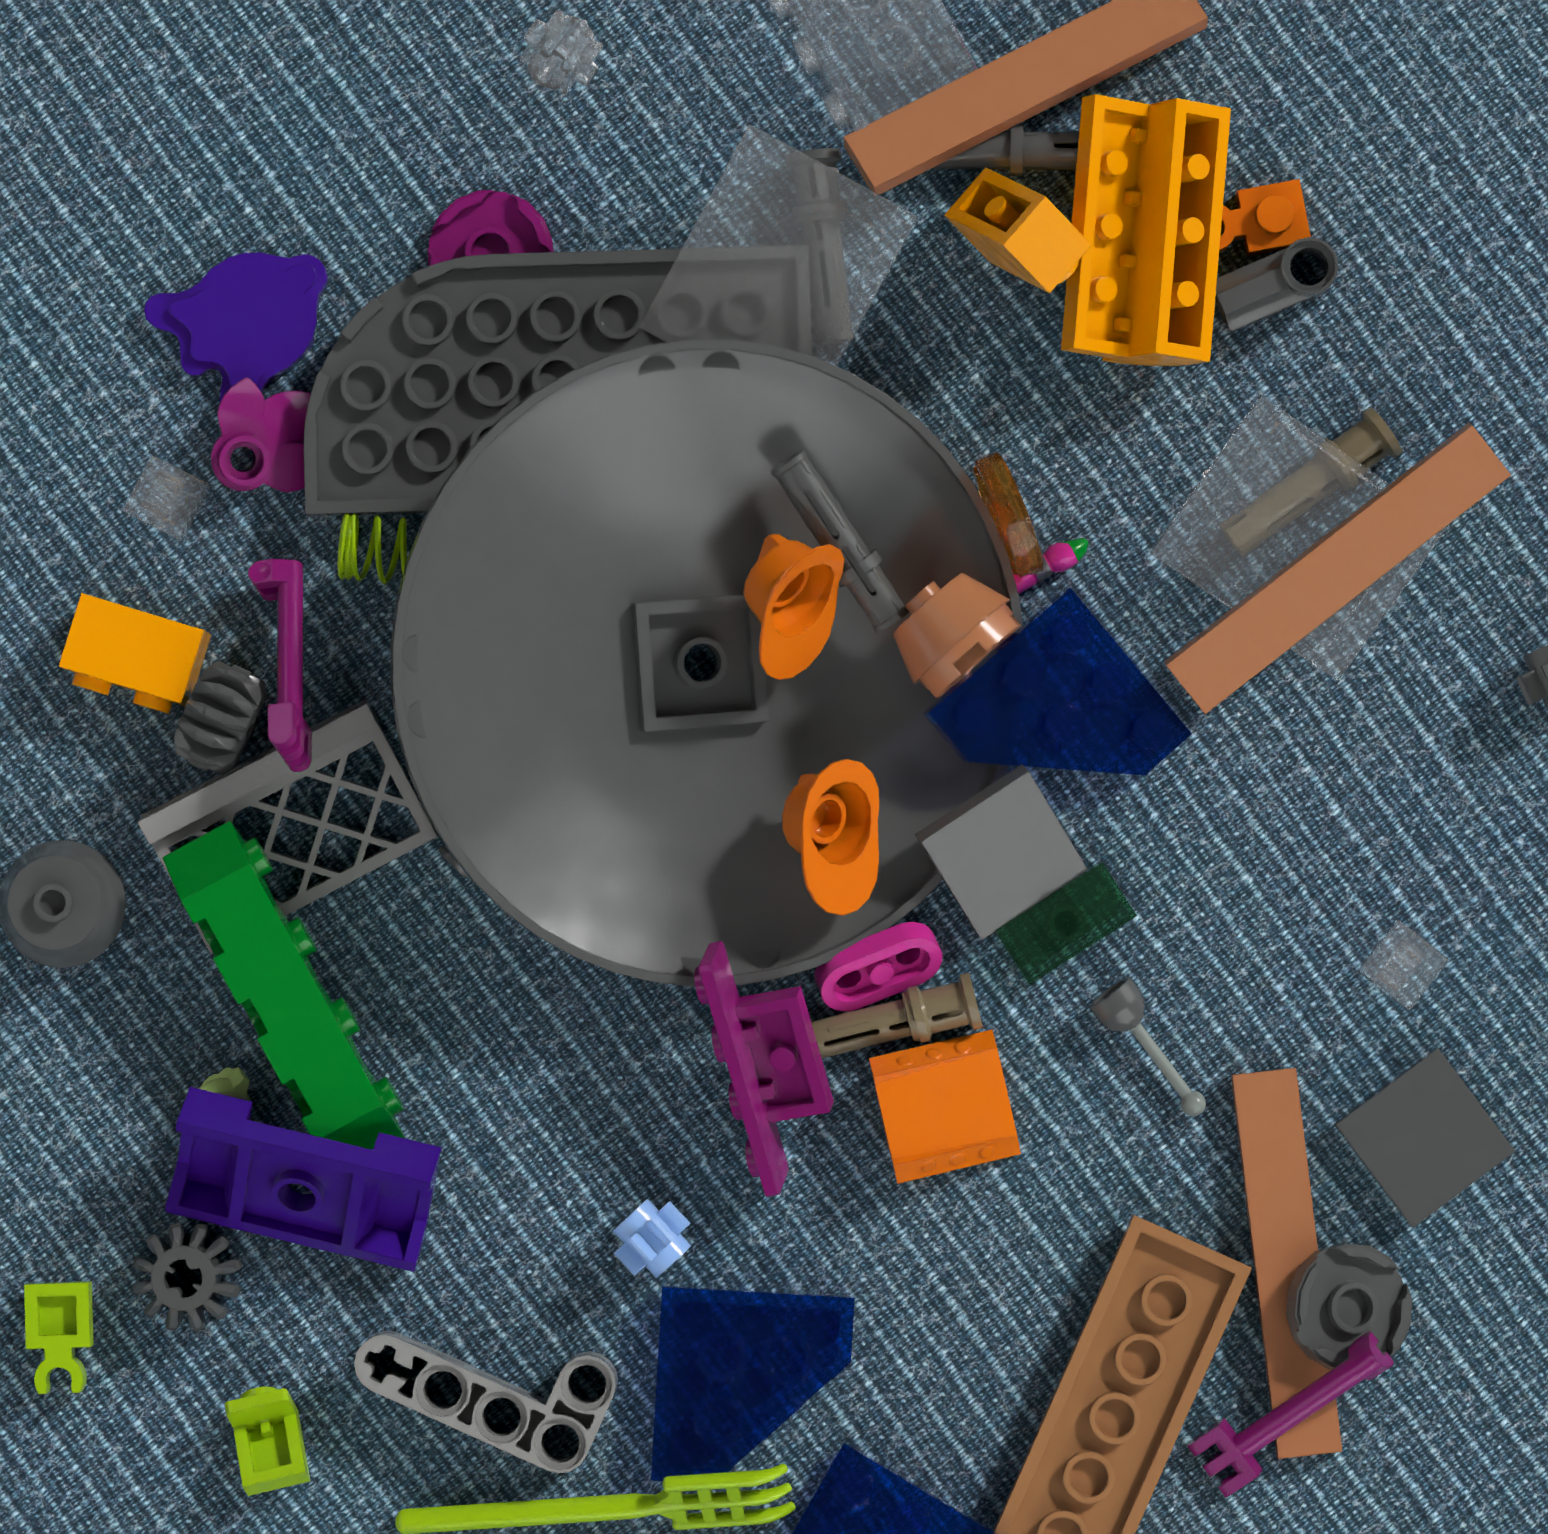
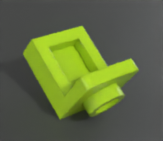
M257 1387L245 1391L239 1399L225 1402L226 1416L234 1431L242 1486L247 1496L310 1482L299 1411L287 1389Z

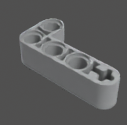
M394 1331L378 1332L367 1339L358 1349L354 1361L358 1379L369 1390L540 1468L555 1473L570 1472L580 1466L586 1458L615 1394L618 1383L616 1369L607 1357L592 1351L581 1352L570 1358L563 1367L547 1400ZM388 1345L396 1349L394 1361L404 1367L412 1369L417 1363V1357L427 1361V1365L415 1379L413 1393L403 1388V1385L411 1376L398 1370H392L385 1378L377 1375L375 1372L378 1363L370 1358V1353H380ZM579 1366H595L603 1373L606 1380V1388L602 1395L588 1400L580 1398L574 1393L571 1388L570 1377L573 1370ZM446 1371L451 1372L458 1378L462 1389L459 1401L451 1405H441L432 1400L428 1394L427 1383L433 1373ZM501 1397L513 1401L520 1410L521 1418L518 1427L506 1432L498 1431L491 1427L486 1420L485 1414L488 1402ZM563 1424L575 1430L580 1444L575 1454L567 1458H558L548 1452L543 1438L545 1431L553 1425Z

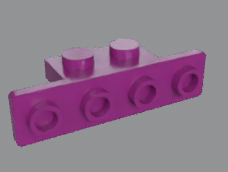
M723 941L709 943L699 966L694 971L697 996L701 1004H709L715 1023L711 1030L712 1046L718 1062H726L732 1081L728 1088L730 1108L736 1120H743L748 1135L745 1155L749 1172L754 1178L760 1177L766 1197L780 1195L789 1166L776 1122L829 1113L834 1103L801 986L739 997Z

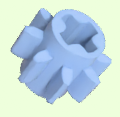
M647 1198L613 1230L614 1234L624 1243L614 1252V1255L634 1276L642 1268L646 1267L657 1278L691 1247L690 1243L680 1234L690 1225V1222L670 1201L658 1210Z

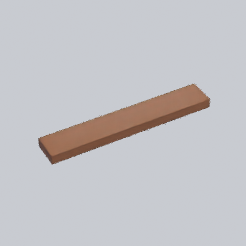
M1112 0L844 136V148L872 194L876 197L1206 29L1208 17L1197 0Z
M1467 423L1165 660V665L1204 714H1207L1505 481L1511 474L1473 425Z
M1296 1068L1231 1075L1271 1411L1331 1371L1305 1355L1294 1341L1286 1317L1287 1293L1298 1267L1318 1250ZM1336 1399L1274 1440L1276 1457L1283 1459L1342 1452Z

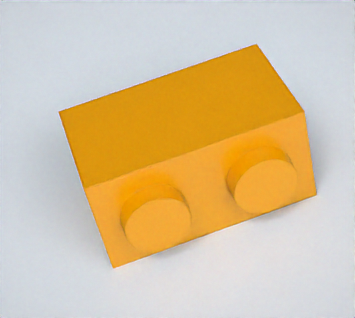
M986 167L944 214L990 263L1048 293H1051L1058 284L1067 280L1074 273L1079 259L1091 247L1088 240L1046 196Z
M81 593L59 667L75 673L72 681L74 686L107 696L112 684L136 691L132 703L169 714L173 703L186 707V702L189 700L197 683L211 634L196 627Z

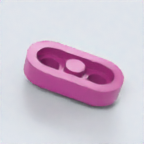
M905 922L865 937L835 955L829 962L816 967L815 982L827 1006L838 1011H853L905 991L907 987L920 985L929 980L941 966L942 951L933 931L928 926L918 922Z

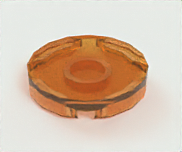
M995 451L985 455L983 458L975 461V467H973L978 492L998 529L1010 560L1012 572L1020 578L1043 571V560L1036 534L1010 470L998 452Z

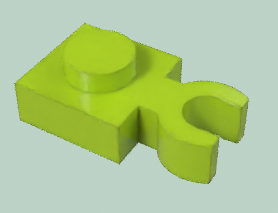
M92 1281L25 1284L26 1349H44L45 1360L36 1369L34 1377L38 1394L50 1392V1374L55 1368H64L70 1373L72 1393L82 1392L86 1385L87 1374L82 1362L75 1357V1348L91 1347L94 1345Z

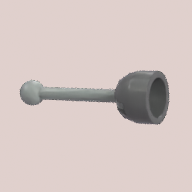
M1130 976L1123 978L1100 994L1089 1005L1090 1010L1099 1022L1113 1031H1131L1181 1097L1183 1112L1189 1116L1200 1115L1206 1107L1205 1097L1200 1092L1192 1091L1140 1023L1144 1015V997Z

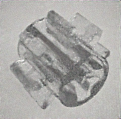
M556 10L547 24L538 19L533 22L523 36L529 45L519 59L520 62L527 64L535 84L548 89H559L561 94H567L575 81L585 86L589 83L599 68L594 59L603 45L601 42L595 41L594 34L587 25L588 21L574 16H564L560 10Z

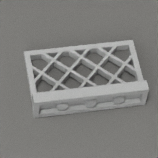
M367 698L310 727L312 730V761L306 770L302 772L291 771L276 750V747L273 746L236 765L226 774H219L142 814L138 820V824L149 845L152 844L170 877L162 857L172 852L170 846L192 835L201 837L210 832L205 830V828L226 818L225 823L228 821L232 822L235 813L248 806L275 813L265 847H262L268 859L305 870L297 894L285 900L273 897L284 916L437 838L438 835L387 740ZM371 742H374L385 763L378 789L342 778L348 755ZM340 759L335 776L318 771ZM390 775L401 796L385 792ZM307 776L332 784L321 818L285 807L292 783ZM338 787L375 797L364 832L328 821ZM283 788L278 805L261 800ZM382 800L407 807L419 828L418 831L397 842L371 834ZM282 816L318 827L308 861L271 850ZM325 829L361 840L353 865L338 871L315 864ZM368 843L385 847L364 858ZM312 872L328 877L307 888ZM195 923V926H196L198 932L200 933V935H201V937H202V939H203V941H204L206 947L208 948L210 954H213V952H212V950H211V948H210L208 942L206 941V939H205V937H204V935H203V933H202V931H201V929H200L198 923Z

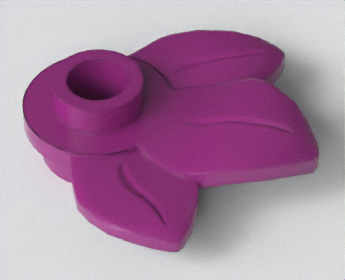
M245 377L234 384L223 395L217 411L221 435L215 441L210 455L211 467L217 479L226 487L236 491L253 490L262 484L287 493L305 488L304 428L311 393L283 391L273 394L264 400L262 392L250 378ZM239 447L250 448L253 453L252 464L244 470L234 469L230 461L232 452Z

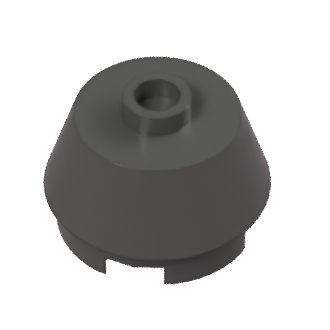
M50 841L29 849L9 868L0 888V921L9 941L25 957L48 967H75L97 958L113 943L125 917V891L117 870L99 851L75 841Z

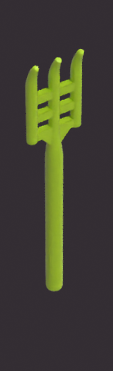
M780 1464L764 1470L666 1476L662 1482L664 1490L658 1494L629 1493L402 1509L396 1514L395 1526L401 1534H418L624 1520L659 1514L672 1519L671 1523L674 1530L766 1524L790 1514L795 1510L796 1506L793 1502H788L772 1508L745 1509V1506H759L777 1500L792 1490L789 1483H784L768 1489L741 1491V1487L759 1486L785 1474L788 1471V1467L785 1464ZM712 1489H726V1492L713 1493ZM696 1490H697V1494H684V1493H683V1491H696ZM716 1508H730V1511H717ZM701 1509L702 1511L701 1513H688V1510Z

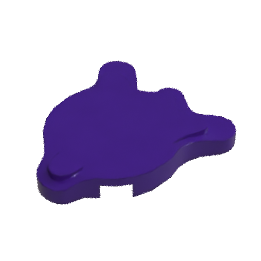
M262 252L242 253L228 257L211 268L199 283L188 290L179 293H158L151 296L145 303L144 313L146 320L154 328L178 337L181 365L188 375L200 377L211 370L221 372L223 377L220 392L221 402L223 395L234 384L245 377L250 378L259 390L263 392L270 381L290 371L307 355L315 340L314 333L317 326L319 300L328 284V274L322 262L308 254L286 258Z

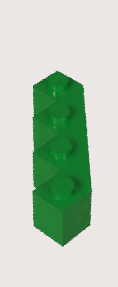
M228 821L162 857L184 908L193 924L198 923L214 954L213 960L237 1004L241 1003L259 1036L257 1040L280 1082L288 1087L296 1104L301 1109L303 1114L301 1120L309 1134L372 1150L379 1132L405 1138L395 1117L396 1114L404 1111L401 1100L389 1079L385 1076L376 1081L362 1061L351 1037L361 1031L358 1022L345 999L341 997L332 1002L318 981L307 957L317 951L315 944L301 919L298 917L288 922L274 901L263 877L271 873L273 869L256 838L254 837L244 842L232 822Z

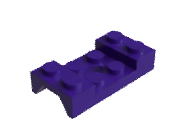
M189 1088L176 1123V1131L181 1132L178 1160L166 1201L165 1212L415 1272L426 1237L442 1147L379 1132L373 1150L251 1121L253 1102L198 1088ZM289 1184L303 1185L310 1189L312 1193L302 1194L295 1192L290 1188Z

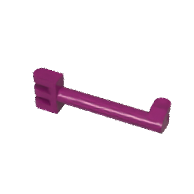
M288 559L260 560L250 566L248 576L264 600H278L277 704L268 705V738L276 747L288 768L293 772H302L310 766L312 761V730L303 718V564L297 560Z
M1371 1331L1360 1336L1349 1346V1358L1238 1434H1236L1227 1420L1223 1418L1186 1445L1194 1456L1205 1452L1213 1444L1218 1447L1220 1452L1202 1465L1209 1477L1217 1474L1228 1465H1231L1236 1471L1224 1478L1217 1486L1225 1498L1253 1481L1263 1470L1253 1457V1454L1364 1379L1372 1380L1392 1367L1394 1361L1387 1352L1381 1353L1376 1346L1379 1341Z

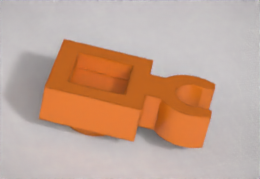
M1300 179L1237 190L1235 198L1238 209L1229 210L1223 205L1219 253L1226 250L1233 240L1242 238L1244 239L1246 255L1250 256L1283 250L1298 239L1311 237Z

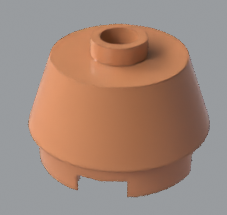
M963 572L941 589L933 581L905 605V608L912 615L893 633L913 685L920 682L926 690L929 689L937 698L938 696L941 697L970 673L972 668L995 648L997 649L1021 626L1013 616L1014 613L1006 605L1010 599Z

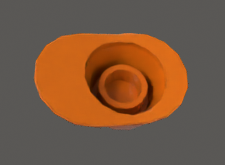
M771 534L764 539L758 561L752 567L745 580L743 594L748 607L761 624L759 660L767 675L778 680L793 678L807 669L821 653L833 626L839 582L843 573L845 559L839 548L828 544L813 549L804 543L788 540L779 534Z
M849 759L833 762L819 774L801 775L798 784L793 787L785 800L782 812L783 833L788 844L801 855L805 886L813 901L825 912L841 916L857 911L870 898L877 881L879 865V788L873 773L862 762Z

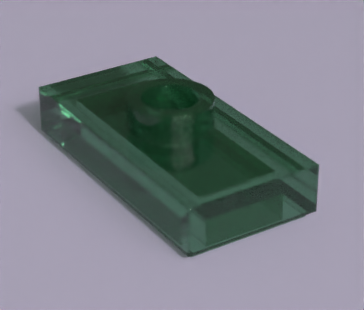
M1101 862L997 929L995 933L1028 985H1030L1137 915L1103 862Z

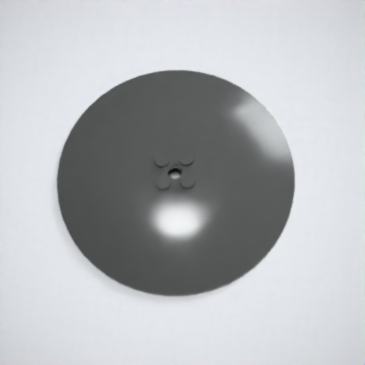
M690 339L646 345L609 355L564 374L529 395L501 417L468 450L442 485L421 523L405 564L395 604L390 646L391 693L396 729L408 773L425 813L445 847L469 878L502 911L537 937L571 956L614 973L656 983L694 987L695 968L699 966L709 943L723 941L736 986L774 980L829 962L835 955L865 937L892 927L920 904L942 881V878L915 834L1005 776L1020 724L1025 684V637L1020 599L1010 560L989 510L973 482L950 451L917 417L888 394L853 373L814 356L774 345L739 340ZM803 449L806 451L808 459L820 474L835 499L840 503L844 513L869 551L876 549L883 560L879 563V566L904 605L931 582L934 581L941 589L963 572L1009 598L1010 601L1006 605L1014 613L1013 616L1021 626L997 649L995 648L972 668L971 672L941 697L938 696L936 698L920 682L913 685L893 637L895 630L912 614L909 612L895 624L876 633L865 612L861 609L847 586L838 588L835 618L831 633L818 657L807 669L793 678L778 680L767 675L759 660L761 624L745 600L743 594L745 580L752 567L758 561L764 539L768 535L779 534L788 540L799 541L813 549L820 546L811 531L806 527L803 519L776 477H773L770 472L790 456ZM806 490V495L831 533L837 536L838 532L811 491ZM843 547V551L869 591L874 592V587L849 549ZM702 643L713 651L716 658V666L713 673L707 679L696 681L687 674L684 667V658L691 647ZM849 759L862 762L873 773L879 788V865L877 881L870 898L857 911L841 916L825 912L813 901L805 886L801 855L788 844L783 833L782 812L785 800L793 787L798 784L801 775L819 774L829 764Z

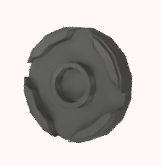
M1337 1243L1315 1251L1298 1267L1288 1288L1286 1317L1294 1341L1309 1359L1332 1370L1349 1358V1346L1368 1331H1371L1379 1341L1376 1346L1381 1353L1387 1352L1391 1357L1400 1349L1411 1325L1412 1298L1408 1284H1403L1401 1275L1397 1272L1400 1269L1389 1256L1369 1245Z

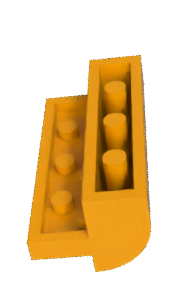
M1098 94L1082 97L1071 224L1088 240L1091 247L1079 259L1076 270L1066 282L1061 341L1062 351L1103 357L1102 361L1131 365L1183 366L1210 362L1231 108L1180 98L1154 104H1145Z

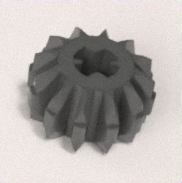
M220 661L205 669L199 682L195 684L193 692L186 702L183 715L178 721L179 727L174 736L176 755L190 760L189 764L207 772L210 769L224 775L238 765L241 755L246 751L251 736L255 732L257 722L262 715L261 711L267 699L265 681L252 676V672L234 664L231 667Z
M180 1222L171 1224L169 1226L171 1247L162 1237L153 1234L147 1238L146 1243L158 1259L155 1260L147 1256H138L134 1259L133 1266L139 1271L151 1273V1279L133 1284V1293L135 1295H142L149 1291H154L157 1298L147 1304L144 1313L147 1317L151 1318L158 1314L165 1306L169 1307L166 1318V1328L174 1331L178 1329L185 1311L193 1331L202 1330L205 1328L206 1322L203 1306L213 1317L219 1320L228 1314L225 1304L216 1296L217 1293L226 1297H237L240 1295L241 1287L236 1283L223 1280V1274L240 1270L242 1268L241 1260L231 1259L220 1263L217 1256L228 1248L230 1240L226 1236H222L215 1240L209 1248L204 1246L209 1234V1227L206 1224L199 1223L196 1225L192 1232L190 1243L187 1241L186 1232ZM181 1259L186 1260L189 1269L200 1268L202 1280L193 1284V1287L197 1290L195 1294H189L186 1285H175L172 1280V1273L182 1269L177 1263Z

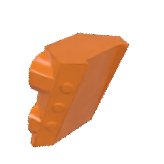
M993 1030L869 1058L897 1184L1021 1154Z

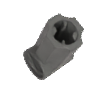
M1307 237L1298 239L1284 250L1217 278L1215 303L1229 332L1233 333L1304 301L1317 300L1326 294L1337 276L1339 265L1336 253L1323 240ZM1302 254L1316 256L1324 265V279L1318 284L1311 286L1299 283L1291 274V261Z

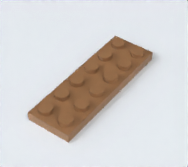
M1132 1214L992 1534L1136 1533L1252 1267Z

